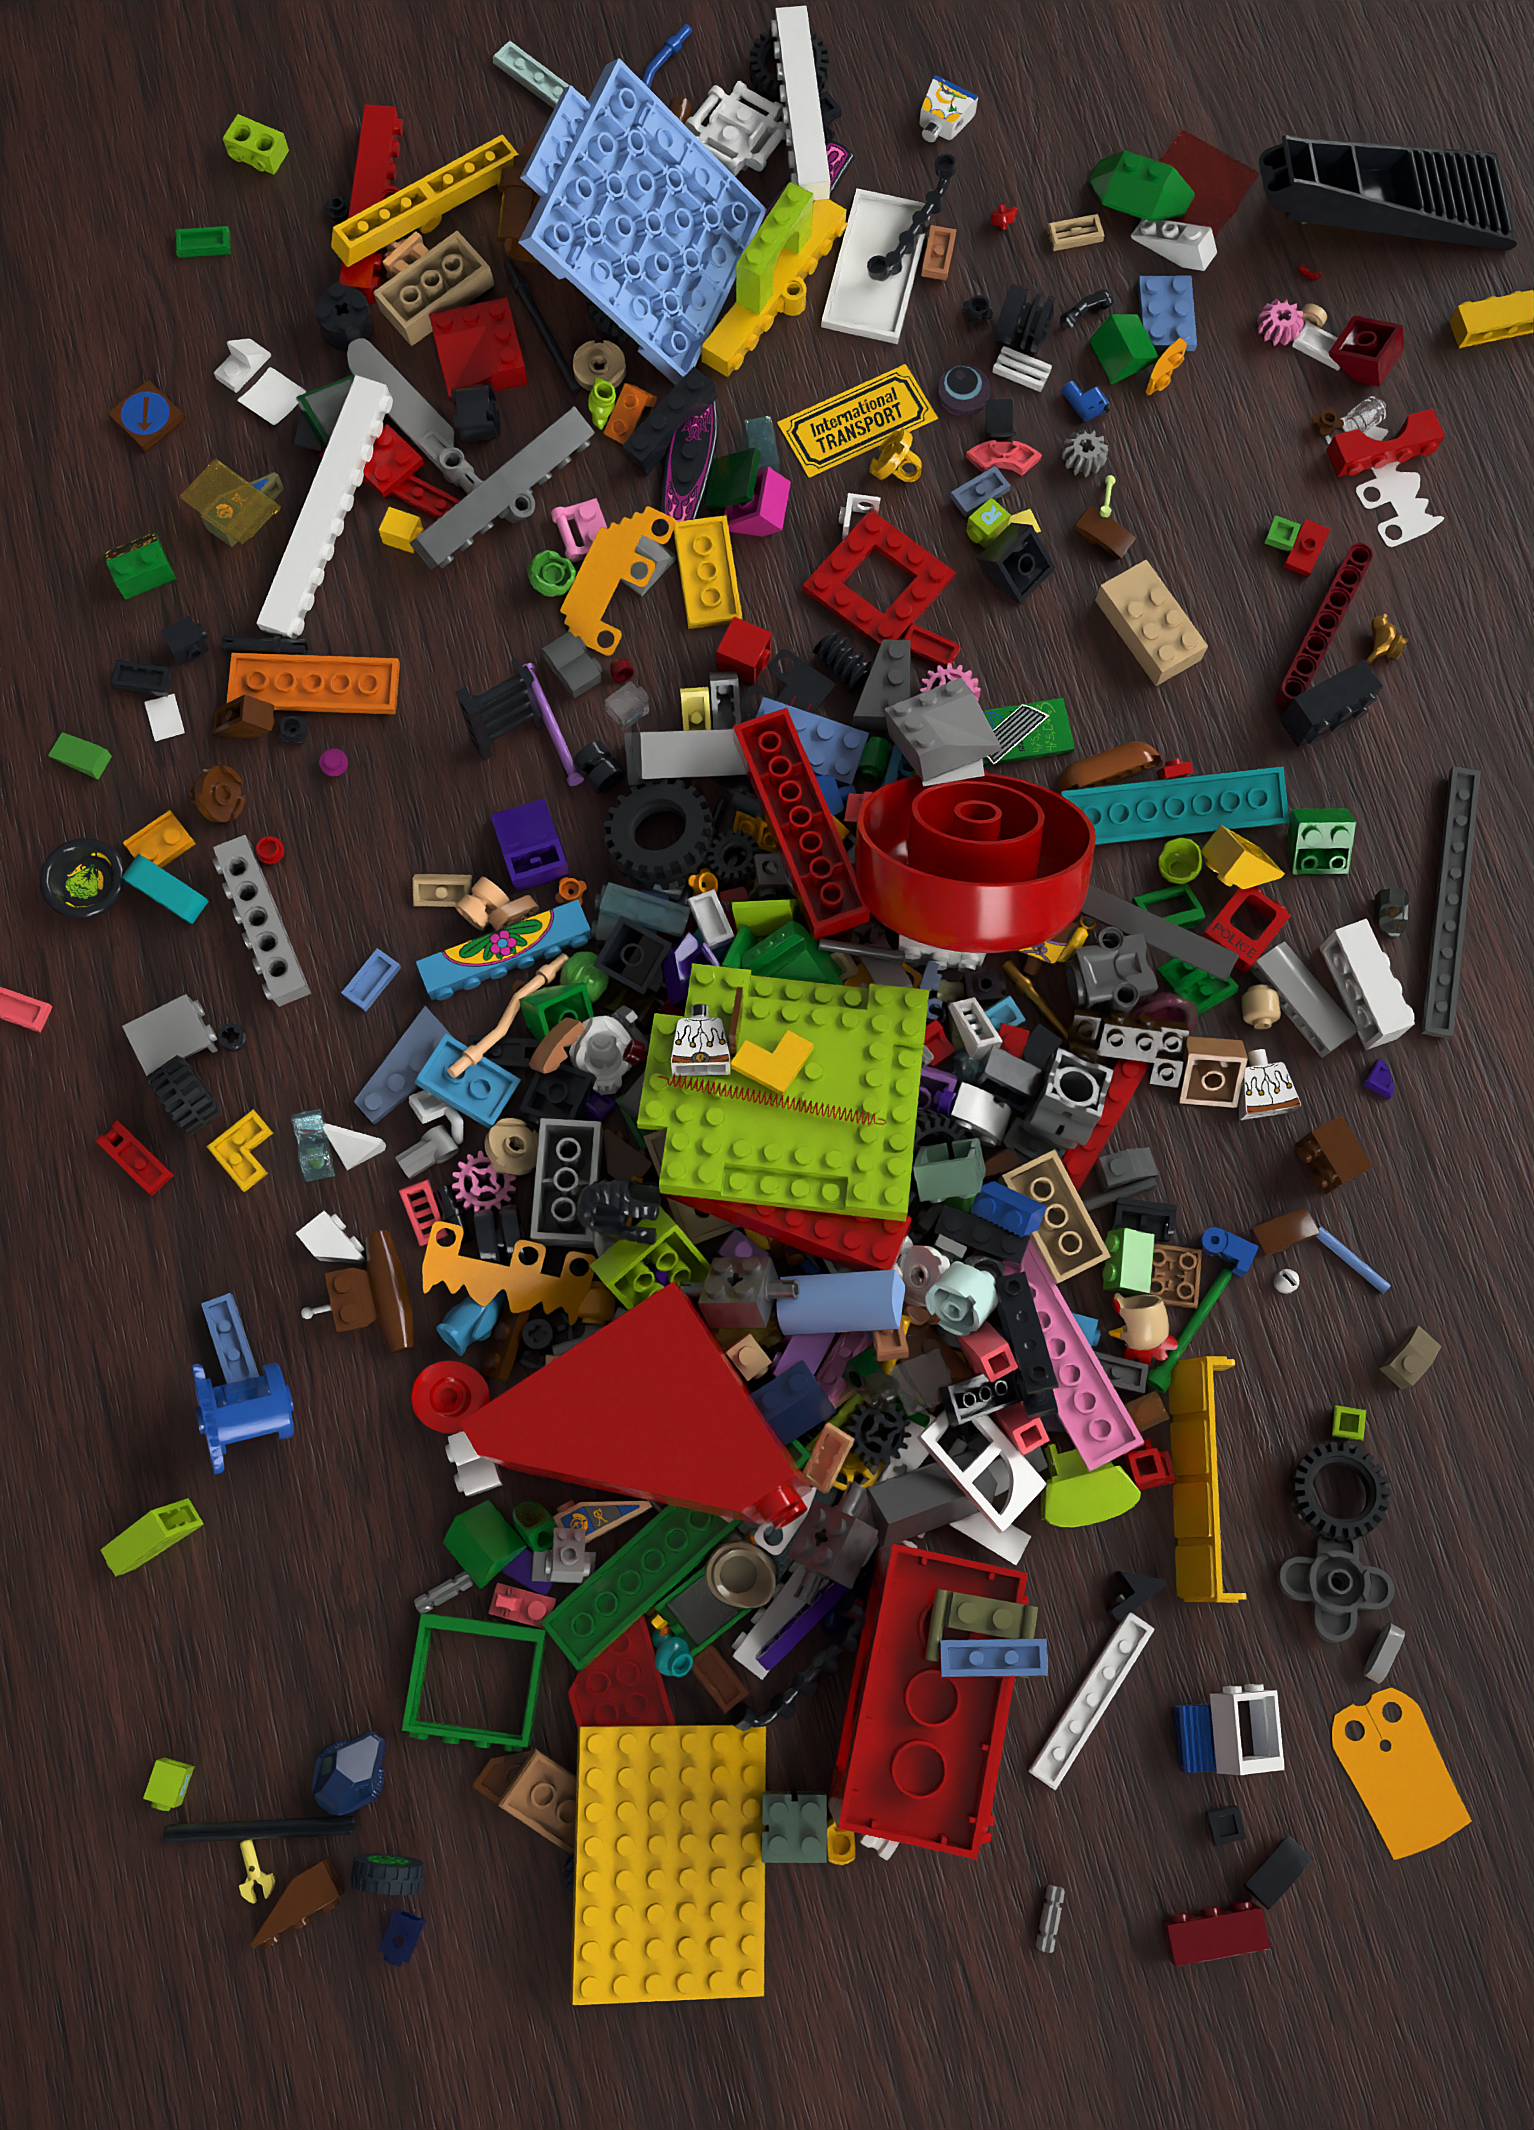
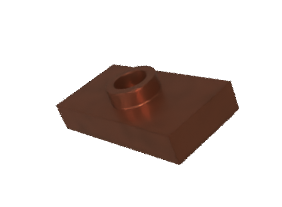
M712 1643L692 1658L691 1670L724 1713H727L749 1694V1691Z

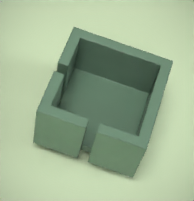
M979 1138L952 1142L955 1157L952 1160L949 1157L947 1143L920 1147L913 1166L920 1202L929 1200L931 1203H939L945 1201L947 1197L954 1196L970 1198L981 1192L986 1169Z
M791 1791L762 1792V1825H769V1829H762V1863H827V1795L825 1791H797L798 1801H791Z

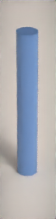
M1322 1226L1318 1228L1320 1233L1316 1238L1382 1294L1389 1289L1391 1285Z

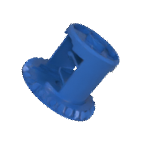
M276 1362L263 1365L262 1376L217 1387H212L210 1378H205L202 1365H191L198 1407H195L200 1434H205L214 1475L222 1473L225 1469L222 1455L226 1454L225 1445L274 1432H278L279 1440L293 1436L294 1425L291 1414L294 1411L289 1386L288 1384L285 1385L281 1368Z

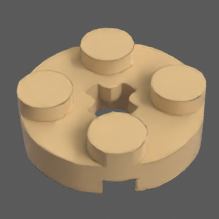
M595 340L584 343L577 349L573 358V372L580 386L591 391L596 377L603 378L604 381L611 383L614 388L620 385L626 375L624 354L616 344L603 340L604 343H595ZM604 363V369L596 370L594 364L601 365Z
M505 1118L498 1121L488 1131L484 1141L485 1151L491 1160L492 1168L499 1173L506 1172L512 1175H524L532 1172L537 1164L539 1134L535 1129L531 1132L525 1127L527 1123L515 1118ZM510 1142H513L514 1146L520 1149L518 1151L513 1150L509 1146Z

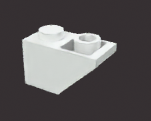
M323 1211L296 1233L310 1252L320 1261L359 1264L366 1261L365 1257L361 1254L365 1248L354 1236L349 1239L342 1230L346 1228V1225L336 1214L330 1217L329 1214Z

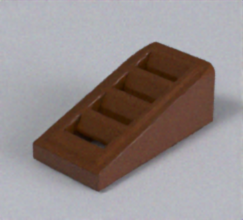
M1006 1148L984 1162L986 1173L983 1181L1000 1177L1021 1166L1011 1148Z

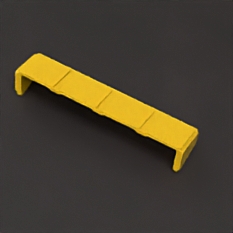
M1204 1356L1178 1360L1170 1372L1172 1377L1170 1378L1171 1384L1168 1387L1169 1412L1173 1415V1422L1170 1424L1171 1462L1177 1479L1172 1486L1174 1536L1178 1540V1546L1175 1547L1176 1592L1180 1599H1184V1602L1238 1603V1599H1246V1593H1223L1213 1371L1227 1370L1235 1366V1360L1227 1359L1226 1356Z

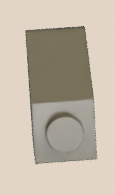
M1418 1325L1380 1366L1379 1370L1401 1390L1412 1387L1433 1364L1441 1345Z

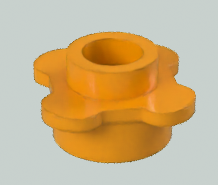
M702 868L699 874L691 875L688 878V884L693 888L695 896L713 889L716 893L718 891L717 878L708 868Z

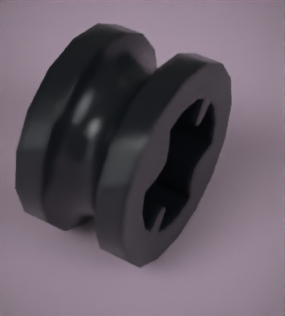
M235 1023L223 1025L217 1034L219 1043L226 1050L232 1052L242 1049L247 1041L246 1033ZM234 1031L239 1038L238 1040L234 1039L235 1042L230 1044L226 1039V1035L231 1036L229 1032Z

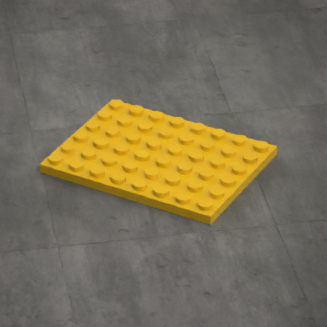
M733 1725L578 1726L570 2003L572 2005L764 1996L765 1863H762V1829H765V1825H762V1792H765L766 1726L750 1727L746 1731H741Z

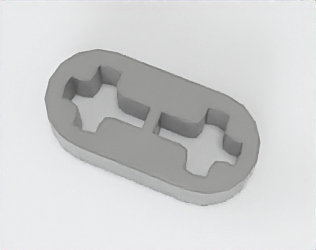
M1392 1623L1385 1625L1365 1664L1364 1676L1378 1684L1384 1680L1404 1640V1630Z

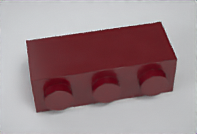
M1238 1900L1231 1903L1232 1908L1220 1910L1219 1906L1213 1905L1200 1908L1201 1913L1189 1915L1187 1911L1169 1914L1170 1919L1161 1921L1169 1961L1177 1967L1270 1949L1262 1908L1254 1903L1251 1904L1250 1900Z

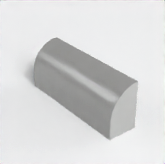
M733 729L632 733L634 765L641 779L747 775L734 743Z
M1286 942L1270 950L1250 968V971L1262 985L1270 986L1272 990L1279 994L1281 1009L1321 1058L1325 1057L1359 1031Z

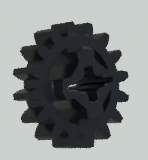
M877 1397L875 1403L873 1399L867 1398L865 1399L866 1407L862 1404H856L855 1408L858 1413H848L847 1415L852 1420V1424L845 1425L844 1429L850 1431L851 1437L855 1439L853 1442L854 1446L850 1452L851 1454L860 1453L859 1461L861 1462L869 1460L870 1465L878 1466L881 1461L882 1464L889 1465L890 1456L895 1459L901 1458L898 1452L899 1448L908 1449L907 1444L903 1441L904 1438H909L912 1435L909 1432H905V1427L909 1426L911 1422L902 1420L901 1417L904 1416L906 1411L904 1409L895 1410L897 1405L895 1401H889L886 1404L885 1398ZM880 1411H883L886 1414H888L892 1420H886L884 1418V1414L880 1413ZM878 1426L886 1427L885 1429H881V1431L877 1433V1436H870V1434H874V1432L878 1430ZM863 1443H870L875 1452L870 1451Z

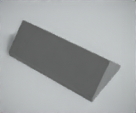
M971 1449L950 1458L963 1471L979 1453L976 1449ZM938 1462L866 1487L875 1528L879 1531L877 1537L880 1547L896 1544L980 1512ZM986 1467L972 1484L991 1505L998 1483L988 1467Z

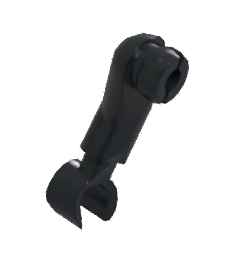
M1099 290L1082 298L1071 310L1062 314L1060 322L1065 330L1067 327L1071 329L1077 318L1083 316L1090 308L1099 304L1100 308L1104 310L1109 308L1114 303V300L1108 290Z

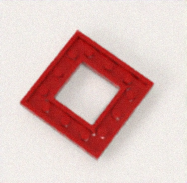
M870 510L803 584L802 590L880 648L883 639L900 640L908 631L911 623L914 624L955 578L956 572L873 510ZM874 549L914 578L911 584L884 614L844 584Z

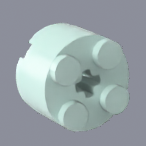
M955 1261L926 1293L925 1302L931 1316L935 1313L941 1319L938 1324L945 1330L956 1335L967 1336L973 1331L976 1332L997 1307L998 1295L994 1287L995 1279L987 1271H979L970 1265Z

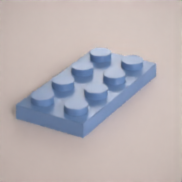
M763 697L756 718L787 708L816 776L833 775L836 783L845 786L852 785L869 733Z

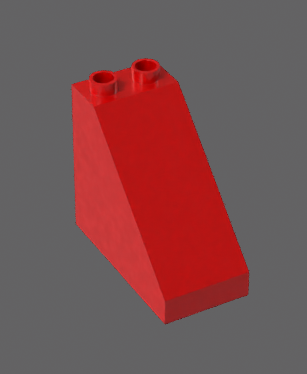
M674 1281L459 1422L477 1455L509 1470L759 1525L764 1522H771L776 1530L792 1523L807 1511L808 1508L801 1498L813 1490L783 1442L750 1396L751 1391L731 1359L725 1353L724 1348L712 1329L708 1327L700 1310Z

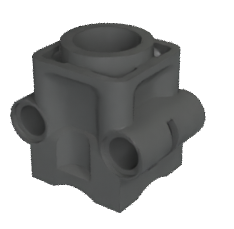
M1107 927L1099 933L1093 945L1073 950L1069 960L1065 963V976L1070 998L1076 1007L1109 1013L1117 1010L1129 1015L1134 1006L1148 1003L1150 1000L1149 996L1157 990L1158 985L1155 974L1146 961L1147 945L1144 934L1124 936L1118 928Z
M1058 1048L1055 1054L1051 1053L1043 1069L1045 1073L1037 1099L1027 1109L1023 1127L1030 1134L1067 1149H1074L1078 1144L1082 1146L1087 1144L1094 1126L1102 1116L1105 1096L1111 1082L1113 1070L1099 1064L1083 1061L1074 1054Z

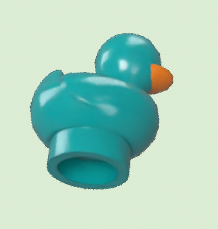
M666 1626L661 1631L657 1629L652 1635V1642L658 1648L654 1662L655 1668L666 1676L682 1677L686 1675L693 1664L687 1643L679 1637H673L670 1627Z

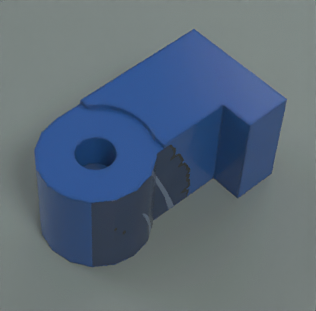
M1217 1227L1207 1229L1198 1239V1248L1202 1250V1254L1209 1257L1217 1256L1233 1264L1231 1272L1240 1277H1243L1248 1272L1259 1247Z

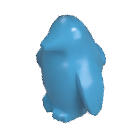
M504 1289L499 1291L485 1307L479 1305L471 1297L465 1298L461 1303L455 1305L446 1314L443 1323L436 1327L442 1339L459 1356L465 1353L467 1346L476 1340L483 1341L492 1334V1328L498 1320L506 1297Z

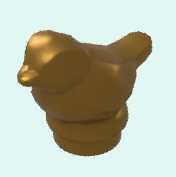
M1387 614L1374 617L1371 622L1373 650L1366 663L1370 664L1377 657L1385 654L1389 659L1392 657L1397 660L1405 648L1408 639L1403 638L1402 634H1397L1395 626L1388 622Z

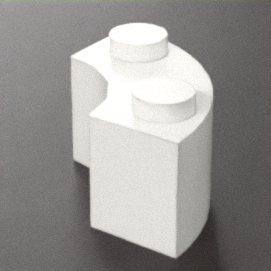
M962 1082L950 1119L958 1123L964 1131L971 1132L973 1137L979 1138L982 1145L988 1147L1001 1146L1012 1113L1010 1107L1005 1103L993 1101L994 1095Z

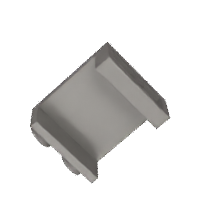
M185 994L122 1026L146 1076L176 1055L185 1059L205 1048H208L212 1053L218 1051L214 1044V1041L218 1040L210 1024L205 1026L201 1018L205 1016V1012L198 1000L192 1001Z

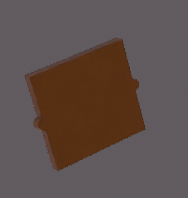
M737 987L729 1033L730 1056L735 1057L737 1053L743 1014V987Z

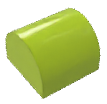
M1335 1405L1331 1437L1348 1441H1363L1366 1410Z

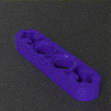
M829 1579L818 1590L812 1606L806 1603L760 1649L755 1659L766 1671L772 1669L836 1605L839 1598L845 1592H848L850 1588Z

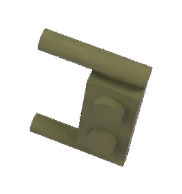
M935 1589L925 1660L939 1661L940 1640H942L944 1626L1010 1639H1034L1038 1607ZM1017 1676L1022 1678H1028V1676Z

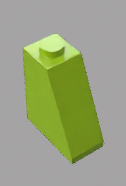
M189 1498L151 1510L100 1551L106 1559L108 1567L116 1577L135 1570L201 1527L204 1523Z

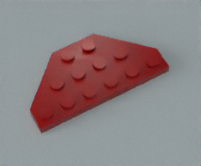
M644 1614L582 1672L579 1671L568 1691L577 1729L578 1726L676 1725L662 1674L655 1668L656 1653Z

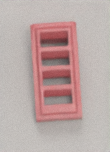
M429 1179L399 1190L420 1246L428 1244L430 1233L423 1235L422 1229L432 1226L437 1221H442V1215L433 1194V1189ZM421 1191L425 1192L426 1196L411 1201V1195ZM429 1202L430 1207L415 1212V1206ZM433 1213V1219L419 1224L418 1218ZM446 1228L437 1232L436 1240L448 1236Z

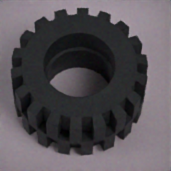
M176 1055L147 1075L148 1085L175 1123L185 1133L193 1135L222 1115L218 1102L184 1058Z

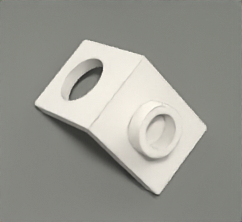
M848 493L846 507H841L839 523L844 524L842 539H845L848 535L851 512L868 513L870 510H873L878 514L880 497ZM868 502L871 503L873 506L864 507L859 503Z

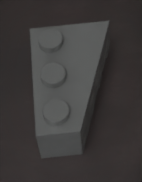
M882 640L853 716V728L888 731L884 709L910 698L911 640Z

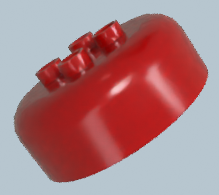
M984 773L985 776L923 787L922 779L919 775L910 776L879 788L861 805L857 817L854 856L856 883L862 901L877 920L896 933L919 943L963 953H1000L1033 947L1060 934L1078 917L1088 895L1096 841L1092 822L1070 800L1050 789L1025 780Z

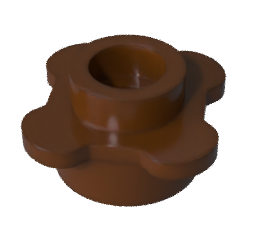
M1326 407L1325 411L1315 413L1312 416L1315 430L1323 436L1333 434L1336 429L1340 430L1344 425L1343 420L1337 417L1336 410L1333 407Z

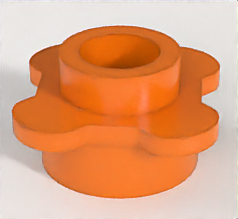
M561 878L559 881V893L555 895L556 901L559 904L578 899L580 905H582V894L587 889L586 883L573 878ZM569 890L574 891L573 894H569L568 892Z

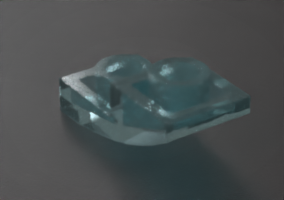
M771 416L745 420L749 449L756 447L761 451L758 470L769 466L774 471H780V460Z

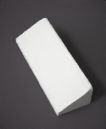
M981 1512L949 1523L955 1529L1015 1565L1020 1560L1031 1538L1030 1535L1012 1524L1002 1533H998Z

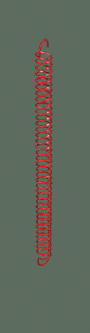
M675 1073L670 1084L669 1078L658 1076L659 1078L668 1079L669 1086L672 1084V1082L674 1084V1087H676L679 1083L680 1088H682L685 1083V1089H688L690 1086L691 1090H694L696 1086L697 1092L701 1089L702 1086L703 1093L707 1089L708 1094H710L713 1089L714 1095H716L719 1090V1095L722 1096L725 1090V1097H727L730 1093V1097L733 1098L736 1093L737 1100L740 1098L742 1093L743 1101L747 1096L748 1102H750L753 1096L754 1103H756L759 1097V1104H761L764 1100L765 1105H767L770 1100V1105L773 1106L776 1100V1107L778 1108L782 1100L783 1109L785 1108L787 1103L788 1110L791 1108L793 1104V1110L795 1111L799 1104V1112H801L805 1104V1113L808 1112L810 1107V1113L813 1114L816 1108L817 1116L819 1115L822 1108V1116L824 1117L828 1108V1118L831 1116L833 1111V1118L835 1119L839 1112V1120H841L845 1112V1121H847L851 1112L850 1120L851 1122H853L856 1116L857 1124L859 1123L861 1116L863 1125L866 1122L867 1116L868 1126H870L873 1117L875 1124L884 1125L887 1123L884 1119L878 1118V1120H882L885 1123L875 1122V1113H873L871 1121L869 1123V1112H867V1115L863 1122L864 1111L861 1112L858 1120V1110L855 1111L854 1117L852 1119V1108L850 1109L846 1119V1107L844 1108L842 1116L840 1118V1106L838 1107L837 1113L835 1115V1105H833L829 1115V1104H827V1107L823 1114L824 1104H821L818 1112V1102L815 1103L814 1109L812 1111V1101H810L806 1111V1099L804 1100V1103L800 1110V1098L795 1108V1097H793L791 1105L789 1107V1096H787L786 1102L783 1107V1095L781 1096L779 1104L777 1105L778 1094H776L772 1104V1093H770L768 1101L766 1103V1091L764 1092L763 1098L760 1102V1090L755 1100L754 1089L749 1100V1088L747 1089V1092L743 1099V1087L741 1088L739 1097H737L738 1086H736L734 1094L732 1096V1085H730L728 1094L726 1096V1084L724 1085L723 1091L720 1094L721 1083H719L717 1091L715 1093V1081L713 1082L712 1088L709 1092V1080L707 1082L705 1090L703 1091L704 1079H702L701 1085L698 1089V1078H696V1082L692 1089V1077L690 1078L689 1084L686 1088L687 1076H685L682 1086L681 1074L679 1075L676 1085Z

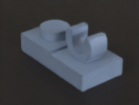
M928 960L919 989L929 990L930 995L931 990L937 991L942 975L937 973L939 964ZM936 998L928 1000L926 1019L928 1022H933L938 1018L937 1015L929 1012V1008H941V1000Z

